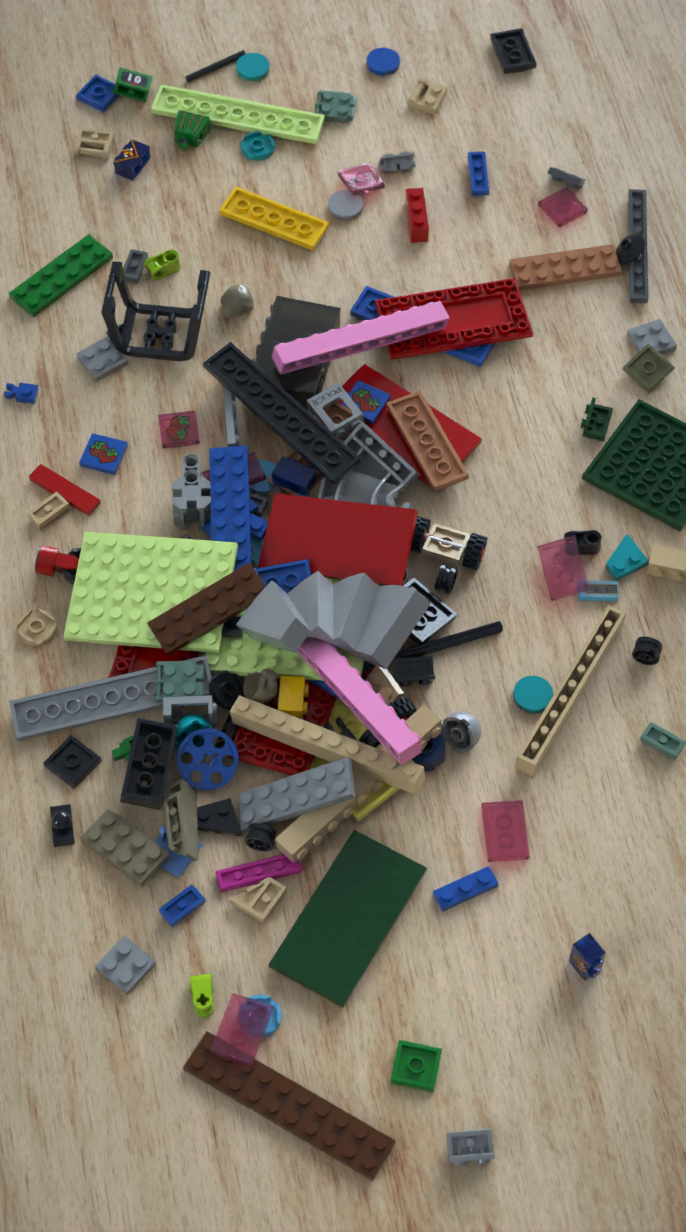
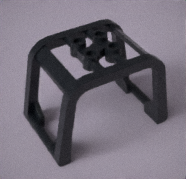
M112 262L101 313L115 348L120 353L132 357L171 361L191 359L195 354L211 274L210 271L200 270L197 291H199L197 305L194 304L193 308L141 304L134 301L125 279L122 262ZM115 282L123 303L127 307L121 334L115 319L116 302L114 296H112ZM136 313L151 315L146 321L147 332L144 334V347L129 346ZM158 316L169 317L164 323L165 328L158 326ZM176 317L190 318L184 351L169 350L174 344L173 334L176 333ZM155 337L162 338V349L151 348L155 345Z

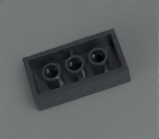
M137 718L120 802L161 810L178 726ZM147 762H151V766H147ZM143 781L147 782L146 786L142 785Z

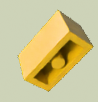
M281 676L278 703L279 711L302 720L303 714H307L308 702H304V697H308L309 685H305V677Z

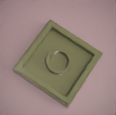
M648 343L623 366L622 370L650 393L675 369V366Z

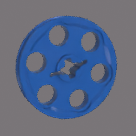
M205 728L194 731L182 741L177 752V767L182 778L189 785L200 790L221 788L233 778L238 768L239 755L235 743L227 734L217 729ZM196 735L203 736L205 740L203 746L197 747L194 745L193 738ZM218 736L225 740V745L222 748L214 746L213 741ZM185 752H190L193 755V761L189 764L182 761V754ZM204 754L208 756L219 754L211 760V765L207 762L197 765V763L205 758ZM225 755H231L234 758L232 766L228 767L223 764L222 760ZM195 770L200 771L202 774V779L199 782H194L191 779V773ZM214 772L221 773L223 777L222 781L218 784L211 780V775Z

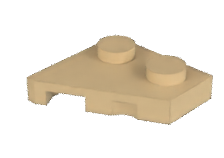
M268 877L260 881L258 885L247 888L244 893L238 896L233 895L229 901L237 908L264 923L286 893L287 887Z

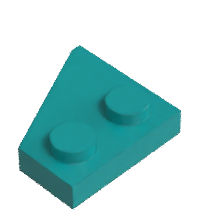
M627 534L607 561L605 568L614 580L618 581L647 566L649 560Z

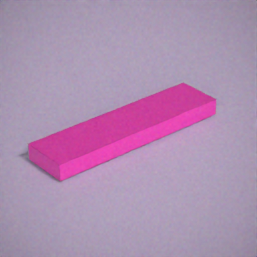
M283 854L216 871V877L220 892L222 893L258 884L268 877L278 879L302 873V868L299 860L293 863Z

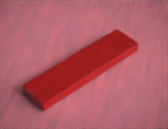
M42 464L29 475L30 481L52 494L58 492L71 506L88 516L101 504L100 499Z

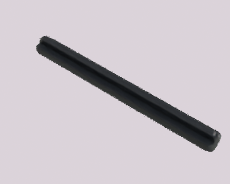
M496 621L426 642L422 646L416 645L399 650L394 659L420 657L497 634L503 631V626L500 621Z

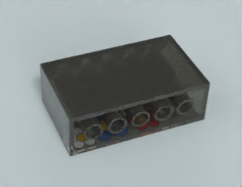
M276 296L275 302H272L270 305V317H266V329L261 332V344H258L256 348L257 357L252 361L308 411L307 400L322 392L331 361L281 375L272 359L274 346L280 343L292 342L298 338L310 337L313 334H321L331 329H339L341 308Z

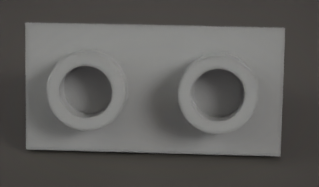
M402 152L400 155H383L379 161L381 172L397 171L396 165L400 166V171L412 170L416 167L415 160L412 161L415 153Z

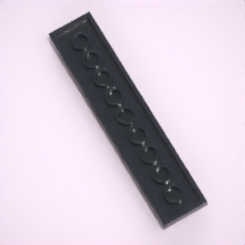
M229 342L203 362V367L332 485L360 463L359 456L232 342Z

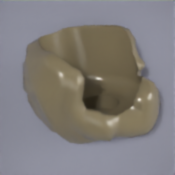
M243 285L231 286L221 296L220 303L224 315L228 318L236 315L242 316L244 313H249L253 310V297L250 291Z
M263 669L260 673L256 671L247 674L243 685L245 698L261 704L272 701L277 694L276 672L272 669Z

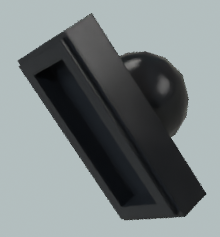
M71 804L50 807L54 847L75 844Z

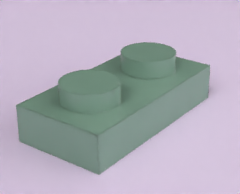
M650 722L640 738V741L674 760H676L686 744V741Z

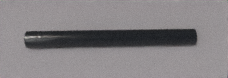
M244 50L193 72L185 76L187 82L193 81L238 60L246 53Z

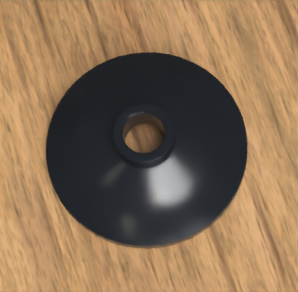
M631 233L621 240L616 249L619 263H631L641 255L646 243L645 237L641 233Z

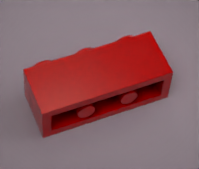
M406 189L405 206L410 242H428L429 224L424 189Z

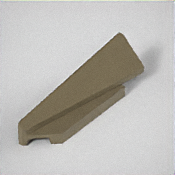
M180 779L166 788L168 797L163 800L169 849L174 853L197 861V790L184 779Z

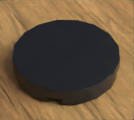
M226 670L220 671L210 680V695H212V699L217 705L231 710L239 695L245 697L243 692L244 681L235 673L231 674Z

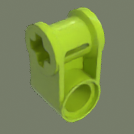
M167 250L148 258L145 262V267L150 270L151 277L154 280H160L179 271V254L176 250Z
M211 973L189 976L195 1012L200 1017H209L214 1012Z

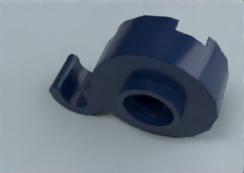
M441 734L427 742L424 748L427 751L422 750L420 754L411 759L414 763L424 766L425 772L433 771L435 767L441 763L443 764L446 757V746Z

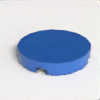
M390 48L374 49L367 56L368 69L380 76H386L388 73L393 74L400 66V57L396 51Z

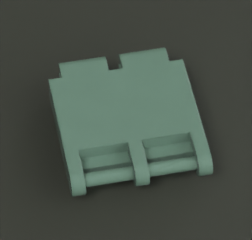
M322 90L317 92L316 113L325 115L324 121L347 123V120H354L356 96L343 92Z
M196 661L156 662V667H158L156 702H163V697L203 696V682H196L203 681V665H197ZM162 685H163V696H161V686H162Z

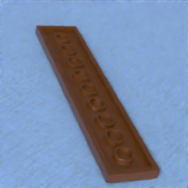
M206 1031L183 1066L184 1071L372 1181L396 1143V1140L208 1031Z

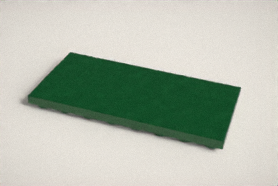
M353 830L269 963V968L344 1007L426 873L427 867Z

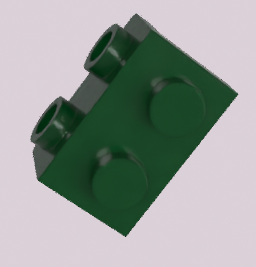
M592 397L591 404L587 403L585 409L587 418L583 417L580 428L584 429L583 437L605 441L613 408L595 404L596 398Z

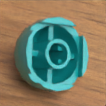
M194 714L181 718L176 723V726H178L175 738L176 748L179 749L182 741L194 731L212 728L208 720ZM196 735L193 738L194 745L197 747L203 746L205 741L203 736ZM190 752L183 753L184 755L190 756Z

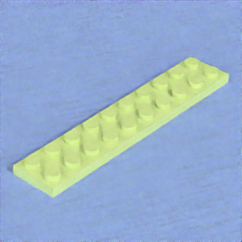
M160 85L151 108L152 114L177 118L178 111L181 110L210 117V125L248 132L259 131L264 135L269 134L274 137L317 144L325 120V115L166 85Z

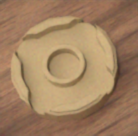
M44 610L28 611L20 617L17 623V632L20 639L30 646H42L49 643L57 631L54 617Z

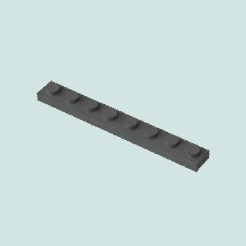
M629 189L628 232L629 234L639 232L646 240L641 255L629 263L630 303H648L646 190Z

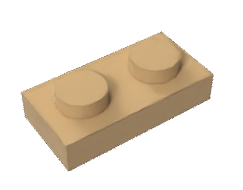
M55 492L29 511L27 516L41 529L67 510L69 503L58 492Z

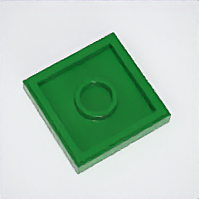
M399 1040L390 1084L434 1093L442 1049Z

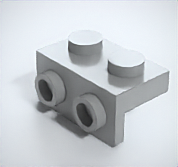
M491 1128L446 1132L448 1160L454 1162V1165H467V1161L476 1160V1163L479 1164L489 1163L490 1159L495 1158Z

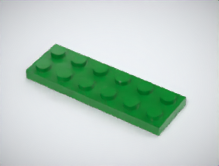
M88 234L9 292V297L34 317L113 258V253Z

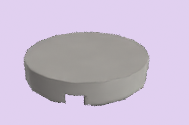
M351 190L337 191L329 198L328 209L331 215L337 216V219H355L363 211V200L360 195Z

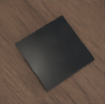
M70 735L43 764L52 773L75 789L102 760L100 756Z

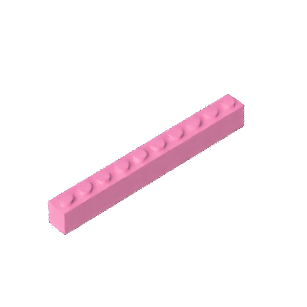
M441 301L429 302L420 307L397 311L387 316L382 315L376 319L364 320L354 325L349 324L343 328L331 329L303 339L298 338L292 342L280 343L274 346L272 359L282 375L446 329L449 316Z
M306 637L297 650L298 654L401 765L422 752L420 745L422 741L416 732H411L407 722L397 717L392 706L388 707L385 704L381 694H376L373 691L371 684L361 678L356 668L352 669L347 658L344 655L340 656L333 644H329L316 637Z

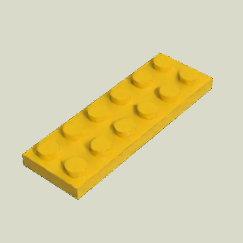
M236 186L219 209V215L314 251L329 228V222Z

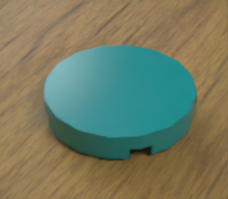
M258 53L244 54L238 59L236 64L238 75L244 80L251 79V81L265 78L270 68L268 59Z
M259 131L245 135L240 143L242 154L253 161L268 159L275 150L274 139L269 134L264 135Z
M535 675L521 678L515 684L513 690V698L517 707L531 714L543 712L553 697V689L550 683L544 678Z

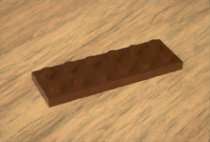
M249 562L147 622L166 655L169 656L247 610L266 586Z

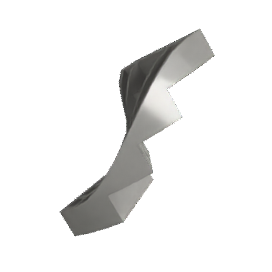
M361 422L344 441V444L360 457V463L333 485L323 477L318 498L396 507L394 500H398L399 492L404 494L420 474L365 423Z
M317 571L299 583L288 594L274 581H271L247 608L236 625L251 639L292 653L297 652L306 637H316L375 666L387 669L431 603L416 589L398 585L378 586L364 572L332 584Z

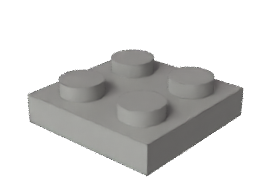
M661 319L629 329L627 332L628 337L638 352L648 343L661 355L676 350L677 344Z
M108 337L76 353L78 360L96 381L128 365L126 358L115 348Z
M123 936L95 965V969L128 995L156 965V961L127 937Z

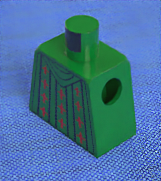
M179 110L174 129L175 142L178 143V147L182 150H187L188 146L199 147L210 131V117Z

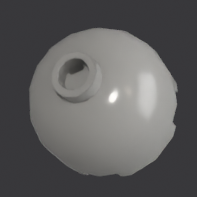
M453 712L441 724V736L445 742L448 741L454 747V751L460 753L468 752L481 737L479 721L469 712Z

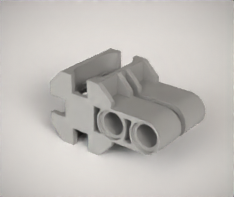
M188 454L182 461L183 477H179L172 483L174 524L181 530H189V522H198V530H202V527L211 521L210 481L201 476L199 457L195 454Z

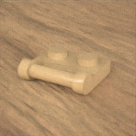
M420 77L417 82L418 86L412 97H409L407 104L409 107L435 115L447 93V87ZM423 89H427V92L422 101H418V98Z
M80 128L74 147V155L80 156L82 154L109 159L114 132ZM82 146L98 147V148H104V149H103V150H99V149L82 148Z

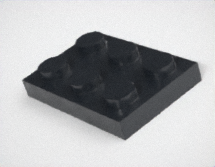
M522 28L490 34L491 43L504 74L536 68V60Z

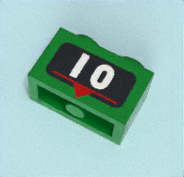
M119 67L113 93L146 102L153 76Z

